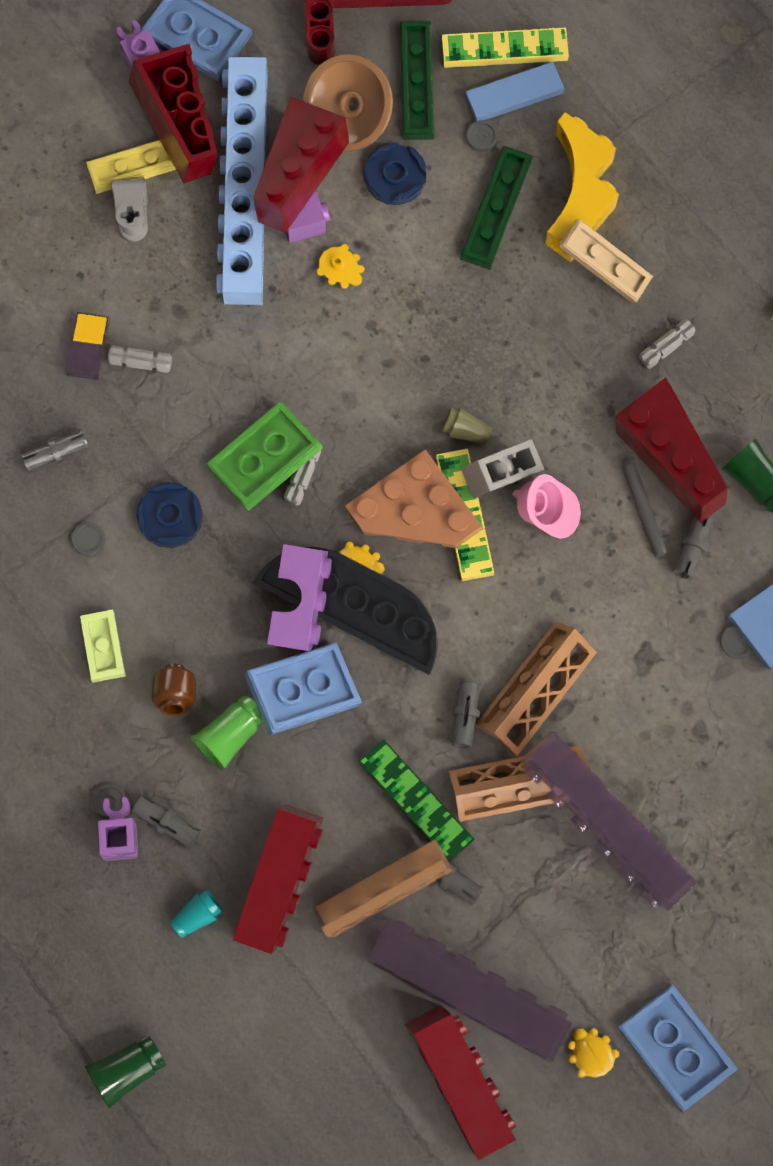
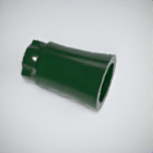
M755 439L733 457L722 470L744 487L760 505L763 504L772 513L773 463L765 454L757 439Z
M147 1036L138 1043L135 1041L122 1050L84 1067L102 1099L110 1109L123 1096L154 1076V1071L165 1067L166 1063L150 1036Z

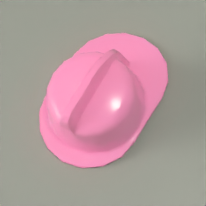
M547 474L538 475L533 481L525 483L520 490L513 491L512 495L517 499L518 513L524 521L559 539L569 537L575 532L580 521V503L576 495L568 487Z

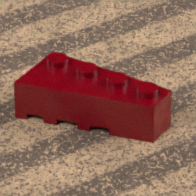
M190 43L134 60L129 84L183 184L211 175L217 157V149L209 118L206 117L204 109V97L200 93L197 81L196 66L193 65Z
M290 97L253 196L259 223L284 233L287 232L349 144L346 117Z

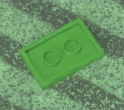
M280 401L206 464L247 511H250L322 450L323 447Z

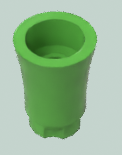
M242 696L210 724L191 736V740L198 750L220 770H225L235 754L259 730L258 726L263 723L256 702L250 697Z

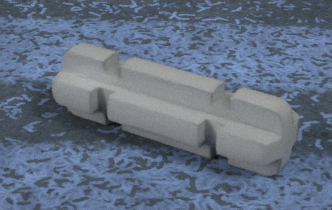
M682 320L676 325L675 330H669L653 343L652 348L648 347L640 353L639 359L647 369H651L659 363L658 360L664 359L682 345L683 340L687 341L696 331L695 327L689 320Z
M114 345L110 347L108 353V360L112 365L122 366L125 363L126 367L151 371L153 368H156V371L164 373L170 372L172 357L167 353L159 352L158 355H155L154 351L134 348L124 350V347Z
M321 450L292 474L289 481L291 486H287L284 494L286 502L297 506L301 504L304 496L303 490L307 489L315 469L314 462L318 461Z

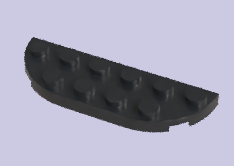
M304 547L328 551L327 558L332 559L329 578H324L322 591L326 592L325 607L323 612L318 611V617L414 668L431 675L437 657L438 639L433 618L422 600L405 586L339 552L320 547ZM281 554L260 571L253 583L299 606L302 593L298 584L290 579L278 578Z

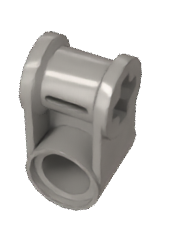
M145 178L113 180L112 192L115 217L119 224L121 236L130 242L140 241L148 232V197Z

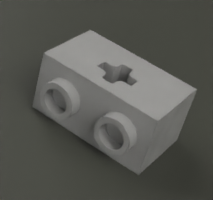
M531 439L477 460L461 468L474 499L543 471L544 467Z

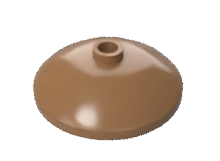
M351 54L332 57L318 66L310 76L303 96L304 102L346 117L349 144L344 151H356L376 141L387 127L393 107L391 87L383 71L369 59ZM358 99L359 107L357 110H354L353 102Z

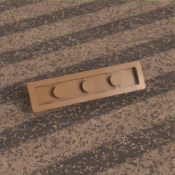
M555 621L475 725L483 733L496 738L511 754L518 756L597 652L575 628ZM577 644L584 652L576 662L570 663V652ZM561 671L560 683L556 688L550 689L551 676L555 672ZM541 697L540 709L536 714L530 715L531 702L535 698ZM521 723L520 735L513 743L506 735L514 724Z
M581 745L451 770L449 771V778L454 792L459 822L568 801V792L571 786L578 780H590V770ZM568 755L571 759L576 758L578 763L565 766L572 775V782L567 788L560 789L554 786L546 775ZM529 767H542L539 771L531 772L527 770ZM560 771L555 778L559 782H564L566 776ZM505 772L510 774L504 778L494 777L498 773ZM468 779L476 780V782L473 784L463 786L459 785V781ZM582 786L575 792V799L591 796V789L587 786Z
M437 840L431 841L316 906L325 926L321 927L325 936L334 938L453 871Z

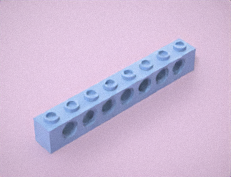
M229 57L228 69H223L222 73L223 88H228V98H222V117H227V127H221V146H226V156H220V175H225V185H219V203L225 204L224 214H219L218 231L219 234H224V244H218L217 249L218 263H223V274H217V293L223 294L224 304L263 305L264 224L259 223L257 220L253 196L266 164L267 58ZM245 90L251 92L247 96L238 95L239 92ZM248 119L251 121L246 125H240L237 123L239 120ZM240 148L250 149L246 154L236 152ZM239 177L250 179L246 183H237L235 181ZM239 206H246L249 208L244 213H238L234 211ZM239 235H244L248 237V239L242 243H238L233 240L235 237ZM237 265L248 267L247 270L241 273L232 270Z

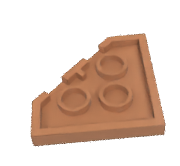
M426 450L345 505L347 511L363 533L369 536L378 537L379 535L397 538V540L416 543L427 542L440 544L443 547L457 548L483 530L481 524Z

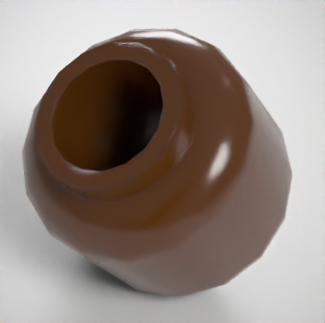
M172 663L154 674L152 680V702L156 708L160 709L161 713L168 716H179L186 713L194 705L196 699V678L191 671L185 669L181 664Z

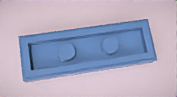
M550 62L468 90L465 93V97L475 121H484L563 94L564 86L554 63Z

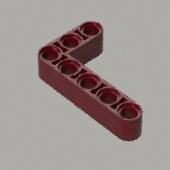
M305 0L308 58L311 62L321 65L326 60L334 57L335 8L444 5L453 0ZM316 15H324V16H326V17L323 18V19H316V18H314V16H316ZM317 43L327 44L325 47L315 46Z

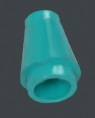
M206 889L201 894L197 892L175 918L170 921V924L176 933L183 938L187 934L218 920V915L223 912V909L211 892Z

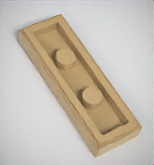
M580 219L574 221L559 245V248L631 303H636L653 277Z

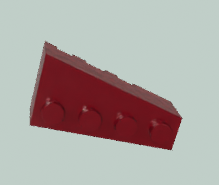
M666 377L616 415V433L700 523L726 504L728 487Z
M287 804L277 808L233 941L270 954L276 950L277 946L283 948L289 932V928L285 927L288 915H294L301 895L296 893L300 882H305L312 864L308 860L312 849H317L323 832L320 827L324 817Z
M440 1005L406 1023L405 1026L410 1036L412 1035L418 1042L420 1055L430 1072L434 1074V1080L446 1103L450 1105L452 1109L450 1111L478 1161L514 1142L516 1139L511 1130L516 1128V1125L507 1109L500 1110L495 1100L500 1094L491 1077L484 1079L479 1067L484 1065L483 1060L475 1046L469 1048L463 1036L468 1034V1031L460 1016L456 1015L453 1017L447 1009Z

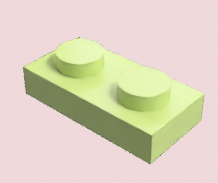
M108 610L80 616L92 682L125 677L114 611Z

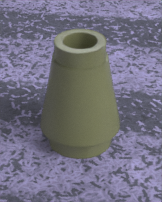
M451 407L442 431L448 433L449 438L486 445L493 427L488 426L461 407L459 410Z

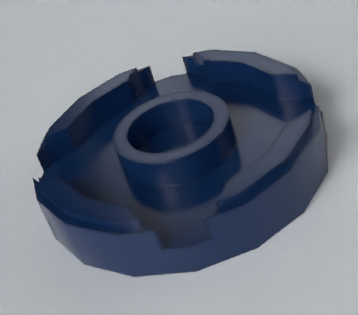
M389 143L378 147L369 155L364 169V181L368 191L376 200L387 205H402L411 202L421 194L426 184L427 167L423 157L414 148L408 145L407 147L400 146L399 143Z
M166 482L155 485L141 498L138 503L136 517L140 531L148 541L159 547L175 548L185 545L196 536L202 525L203 512L198 497L191 490L179 483Z

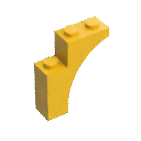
M565 112L557 122L555 135L562 144L570 163L572 191L563 212L547 231L545 245L571 262L574 258L559 248V245L574 221L580 219L596 232L615 209L619 193L616 192L614 186L608 181L599 180L612 164L616 147L613 146V143L606 136L597 135L591 131L582 119L572 117Z

